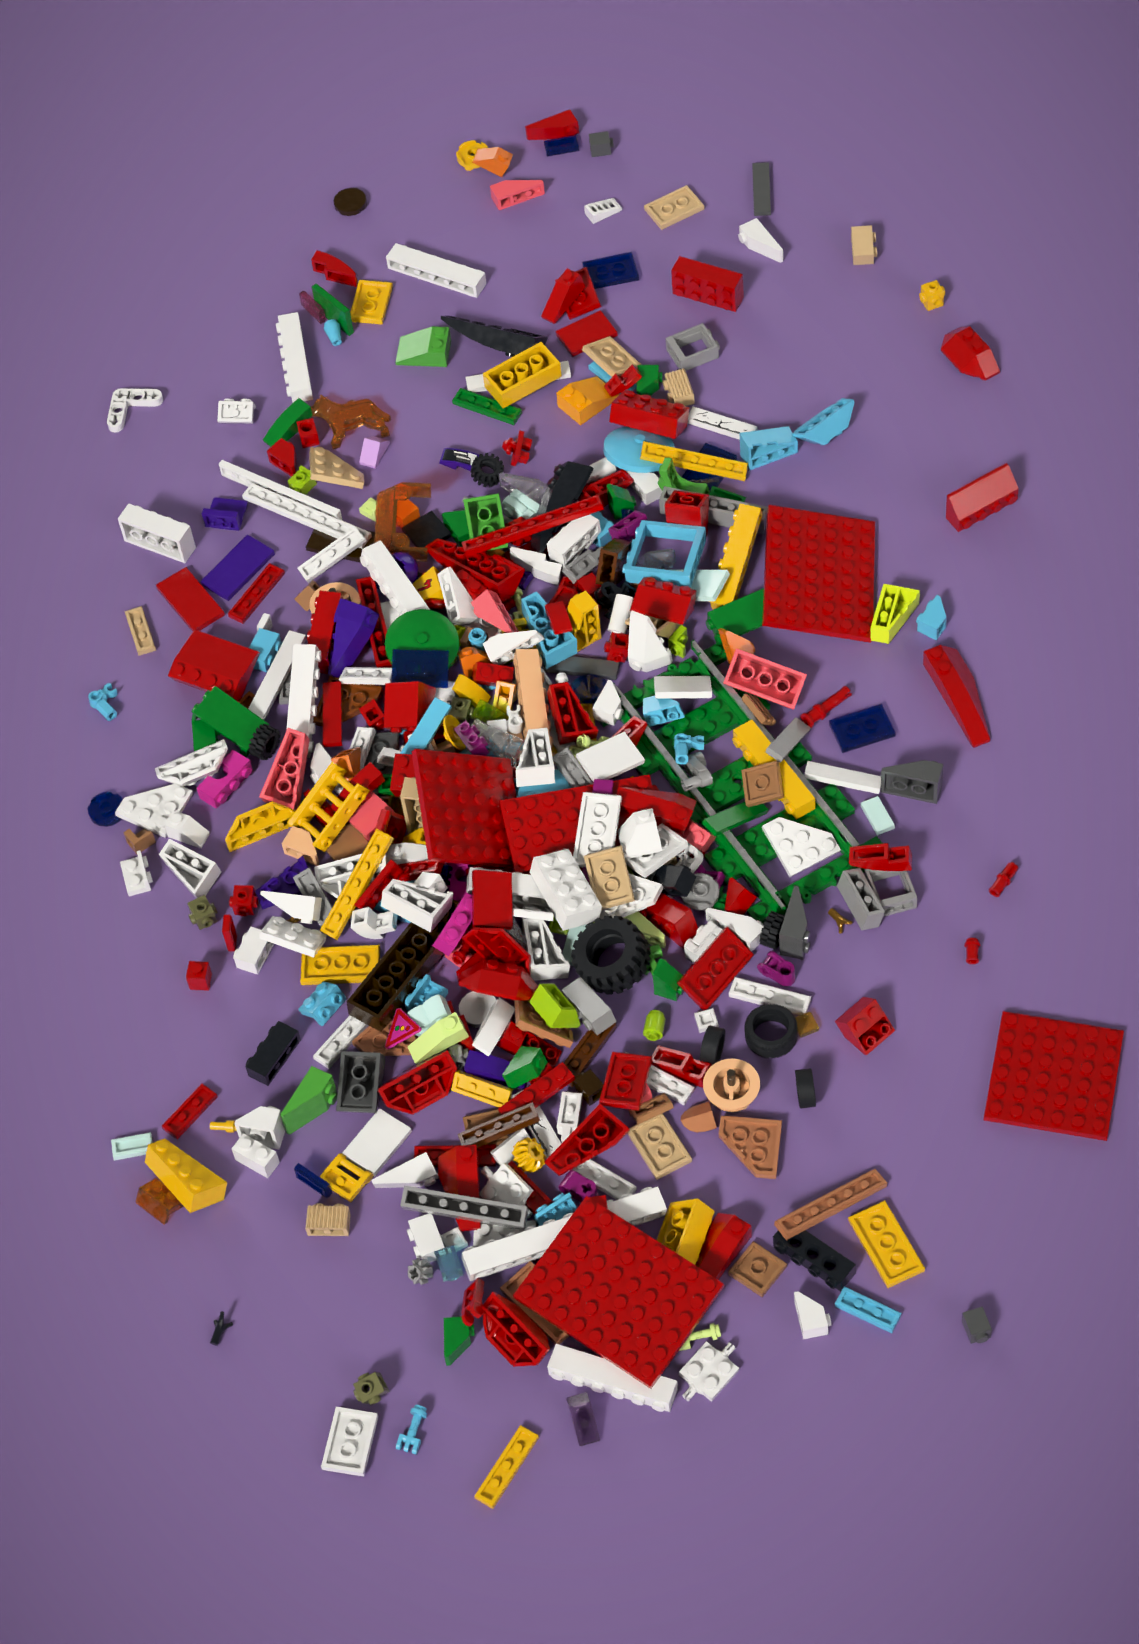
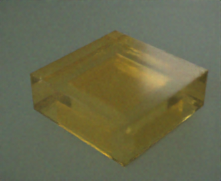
M811 1012L795 1017L797 1032L800 1038L819 1031V1026Z

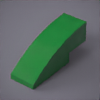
M298 398L274 422L263 438V441L270 447L281 438L288 441L298 433L296 422L313 416L311 406Z

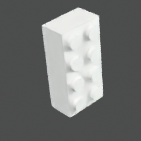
M128 504L118 518L124 541L183 563L187 562L196 549L191 528L185 522H178L171 517H165L154 511H148L132 504Z
M564 849L533 857L530 874L562 930L594 923V920L600 916L602 905L570 850Z

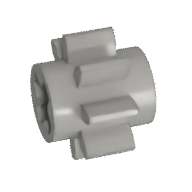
M459 1044L449 1047L448 1051L457 1069L464 1068L468 1049H463V1046Z
M419 1258L412 1260L413 1265L408 1266V1277L413 1281V1284L420 1283L423 1285L428 1283V1278L433 1277V1266L427 1262V1259L420 1260Z

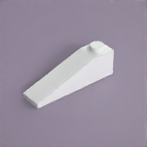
M635 611L630 613L628 661L630 667L636 671L649 672L671 664V651L663 646L664 640L656 635L657 629L650 618Z

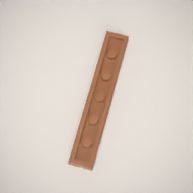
M873 1169L776 1220L774 1226L788 1240L886 1188L887 1182L876 1169Z

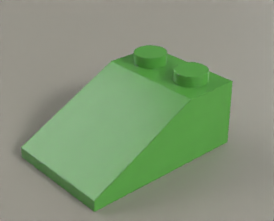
M432 326L401 336L396 365L447 367L451 346L449 327Z
M499 493L463 499L470 539L505 527ZM508 543L489 550L507 548Z
M311 1066L280 1114L287 1134H292L328 1111L331 1104H335L338 1094L331 1074Z

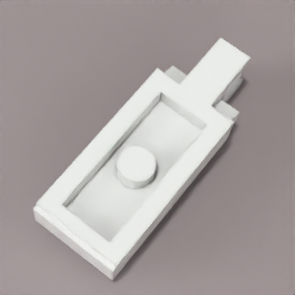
M562 1091L557 1121V1133L561 1135L562 1143L579 1125L582 1093Z

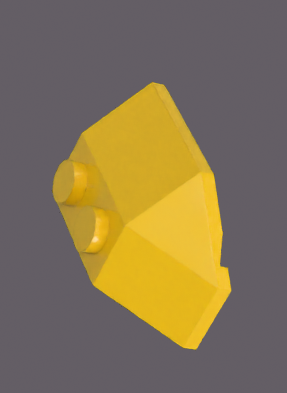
M272 801L238 815L225 838L229 853L290 828L291 826L287 822L296 810Z

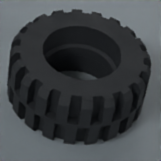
M611 915L604 916V919H595L594 923H589L585 926L586 929L583 932L580 931L577 935L579 937L578 940H575L573 944L575 950H572L571 953L573 958L572 964L577 974L591 989L598 993L604 992L607 995H612L613 992L619 994L626 988L627 990L631 989L635 982L638 983L641 980L642 974L645 975L647 972L646 965H649L651 960L649 957L651 954L650 947L648 946L649 943L637 926L629 919L622 918L621 916H614V918ZM617 943L625 944L621 957L615 963L605 967L598 966L599 957L606 948Z

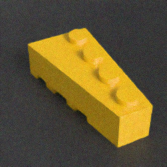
M165 1138L148 1144L145 1163L190 1213L224 1200L227 1182Z

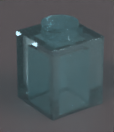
M454 1245L434 1251L443 1282L454 1281L463 1276L462 1267Z

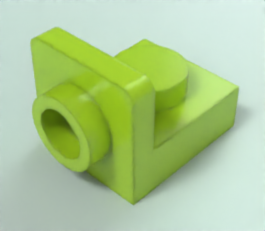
M680 625L668 639V648L671 653L681 658L686 656L685 644L688 640L686 627Z

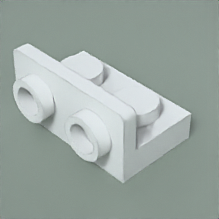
M227 398L224 401H219L217 421L218 423L253 424L256 405L250 399L234 401V399Z
M140 850L137 851L138 857L120 862L128 896L151 891L149 883H152L153 880L150 871H146V867H149L147 857H142Z

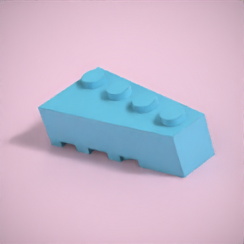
M536 591L521 599L522 615L526 618L529 631L537 630L545 638L536 644V647L542 657L545 668L548 669L577 654V639L571 632L554 634L550 626V620L545 612V605L547 603Z

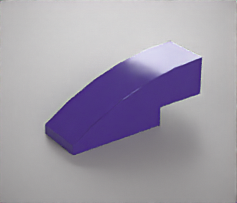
M469 1050L464 1066L466 1073L508 1086L502 1074L510 1061ZM526 1083L516 1088L525 1089Z

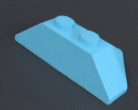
M841 398L837 403L830 405L797 428L793 436L813 444H828L833 437L842 434V431L849 426L855 403L854 399Z

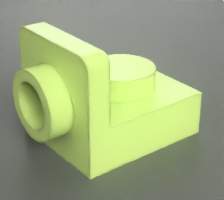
M370 497L359 508V511L362 515L377 522L388 511L386 500L381 499L378 502Z

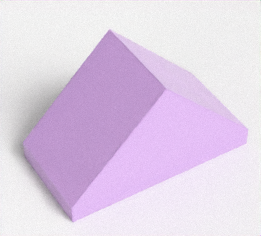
M374 436L364 438L359 461L360 465L376 469L390 441Z

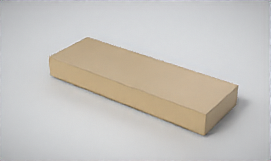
M142 606L124 611L138 655L156 651Z

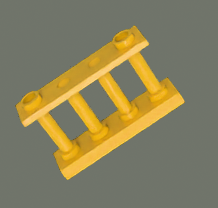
M331 762L287 822L291 827L295 826L307 830L316 838L312 845L323 852L331 846L333 840L370 792L369 789L358 783L353 786L343 777L347 771L334 762ZM338 783L350 792L344 802L332 793ZM327 798L339 808L333 817L321 808ZM315 814L327 823L321 833L309 823Z

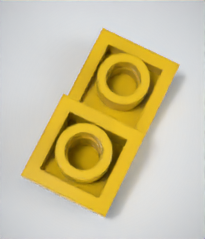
M462 674L458 675L452 688L460 698L471 700L472 705L478 711L485 710L491 697L477 683Z

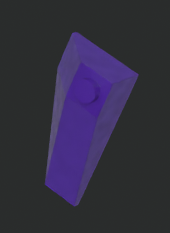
M340 598L334 615L336 629L335 633H332L334 648L330 652L329 675L340 678L344 668L353 665L375 629L379 617L378 613L363 605Z

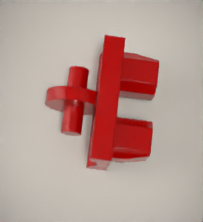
M519 430L518 438L515 441L513 438H509L502 444L506 454L510 455L513 452L510 464L512 466H516L517 462L524 464L528 462L530 453L521 449L529 451L532 439L524 437V431Z

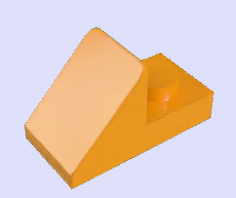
M497 681L491 717L508 720L506 707L510 706V710H512L514 701L518 700L516 684Z

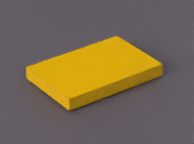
M359 280L350 311L352 322L383 324L393 288L392 282Z

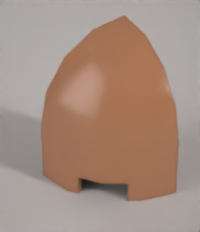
M709 1102L693 1106L681 1115L682 1124L690 1131L698 1133L717 1128Z

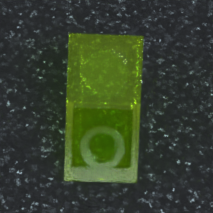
M481 699L471 715L474 719H478L486 725L487 721L508 720L506 713Z

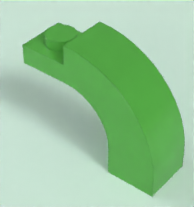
M665 458L663 464L660 465L658 485L662 491L664 486L701 494L710 493L706 483H694L682 478L677 473L672 458Z

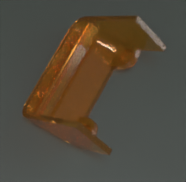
M401 482L380 491L377 495L374 543L381 540L390 554L405 552L410 554L416 561L428 562V548L410 547L409 537L404 533H396L397 500H408L410 497L431 498V484Z

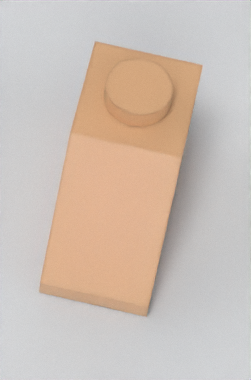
M292 826L282 842L284 854L297 859L303 856L305 862L315 866L319 865L317 852L312 845L313 841L310 833L304 828Z

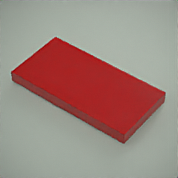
M187 567L156 584L158 591L192 631L194 629L200 631L225 616L224 611Z
M725 927L680 978L677 984L703 1011L707 1010L754 954L728 927Z

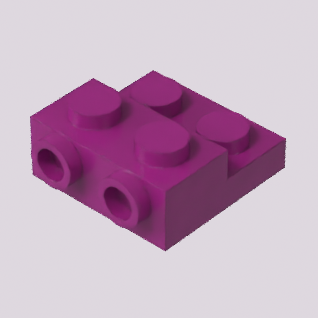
M465 720L454 728L472 755L487 756L490 754L486 748L488 743L483 736L478 737L480 732L474 724L470 726Z

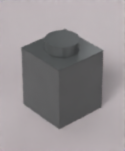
M608 131L589 134L591 157L611 155V148H614L613 138H609Z
M983 1306L962 1313V1323L971 1344L976 1342L984 1343L991 1338L992 1328Z

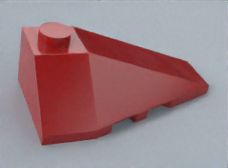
M618 787L615 794L622 796L621 809L633 813L652 808L656 824L660 825L662 823L683 835L697 802L680 793Z
M599 1104L544 1163L558 1176H561L615 1146L630 1131V1128L603 1105Z
M477 1145L455 1146L438 1156V1177L445 1193L480 1198ZM455 1218L460 1231L481 1229L480 1222Z
M718 1213L708 1228L705 1242L702 1245L698 1261L695 1265L719 1280L752 1237L751 1225L736 1215Z

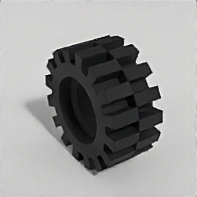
M485 453V456L483 454H480L479 457L476 456L471 467V477H474L473 481H478V485L484 484L483 487H486L487 484H489V487H492L493 484L496 486L501 481L504 471L502 460L499 461L498 456L494 458L492 453L491 456H488V453ZM481 467H490L494 472L490 474L484 473Z
M261 724L259 728L257 727L256 733L254 732L253 738L250 739V754L262 760L271 758L272 754L275 753L274 750L278 748L277 744L280 743V731L267 724Z
M774 911L769 913L761 930L762 933L760 934L759 941L761 945L775 950L779 947V933L785 915Z

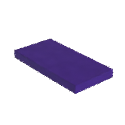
M246 535L201 580V585L229 601L275 555V552L253 537Z

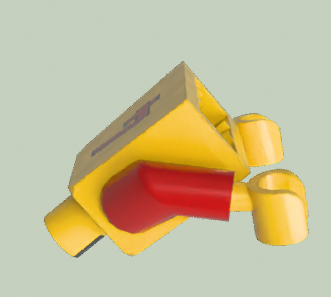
M434 566L427 572L422 573L420 578L412 585L430 610L436 608L446 609L438 578L440 571Z

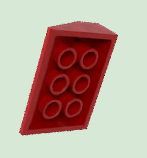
M194 629L175 657L168 676L177 682L205 692L211 691L216 686L239 702L244 694L260 652Z

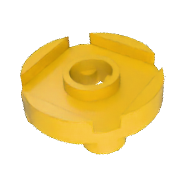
M476 140L462 143L459 146L458 152H456L458 163L467 171L479 168L480 166L472 163L477 149L488 148V146L483 142L481 144L476 143Z

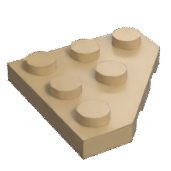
M310 447L311 480L363 489V473L329 450H325L322 447Z

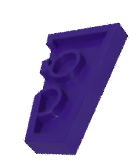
M303 856L297 859L298 862L293 866L285 868L284 872L278 877H273L255 890L262 910L275 904L263 897L261 891L302 895L293 877L308 868Z

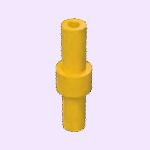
M235 1121L210 1122V1130H225L229 1133L237 1131L234 1124Z

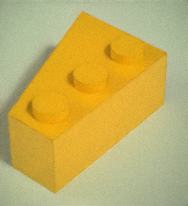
M585 590L570 599L567 609L573 628L571 633L577 639V652L601 639L598 604Z

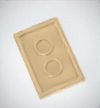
M686 185L644 205V210L658 227L663 230L704 210V204Z
M610 336L583 346L582 351L611 377L615 373L621 376L632 364L637 369L638 365H642Z
M622 846L584 856L590 885L602 905L601 910L635 901Z
M663 1113L639 1125L636 1124L630 1127V1131L627 1134L656 1180L692 1162L690 1154Z

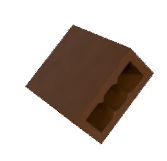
M614 538L601 548L595 584L602 585L604 582L609 581L617 585L625 578V573H622L623 565L627 563V553L631 549L630 541Z

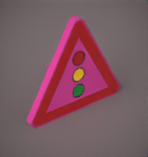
M400 1008L396 1010L385 1043L386 1049L394 1047L422 1030Z

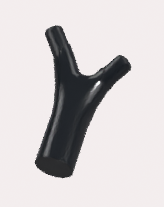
M223 1311L220 1312L219 1320H214L215 1330L210 1343L218 1346L223 1332L233 1326L232 1322L223 1323Z

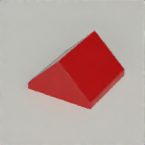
M381 809L375 830L378 829L392 836L394 840L391 844L402 843L407 828L405 817L395 812Z

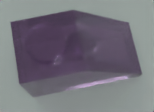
M587 1392L567 1397L566 1400L579 1446L600 1441Z

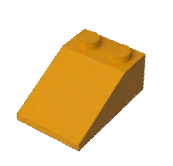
M597 376L569 383L556 392L558 407L580 426L609 406L619 394L611 397L604 387L606 383Z

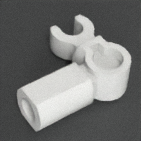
M517 705V710L515 711L510 710V706L506 707L507 721L506 719L487 721L488 735L507 733V731L513 734L522 732L523 720L520 715V705Z

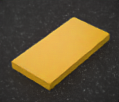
M380 945L321 947L315 957L302 954L301 985H319L323 981L332 984L362 983L380 961Z
M885 1200L848 1217L850 1225L887 1289L925 1271L924 1265Z

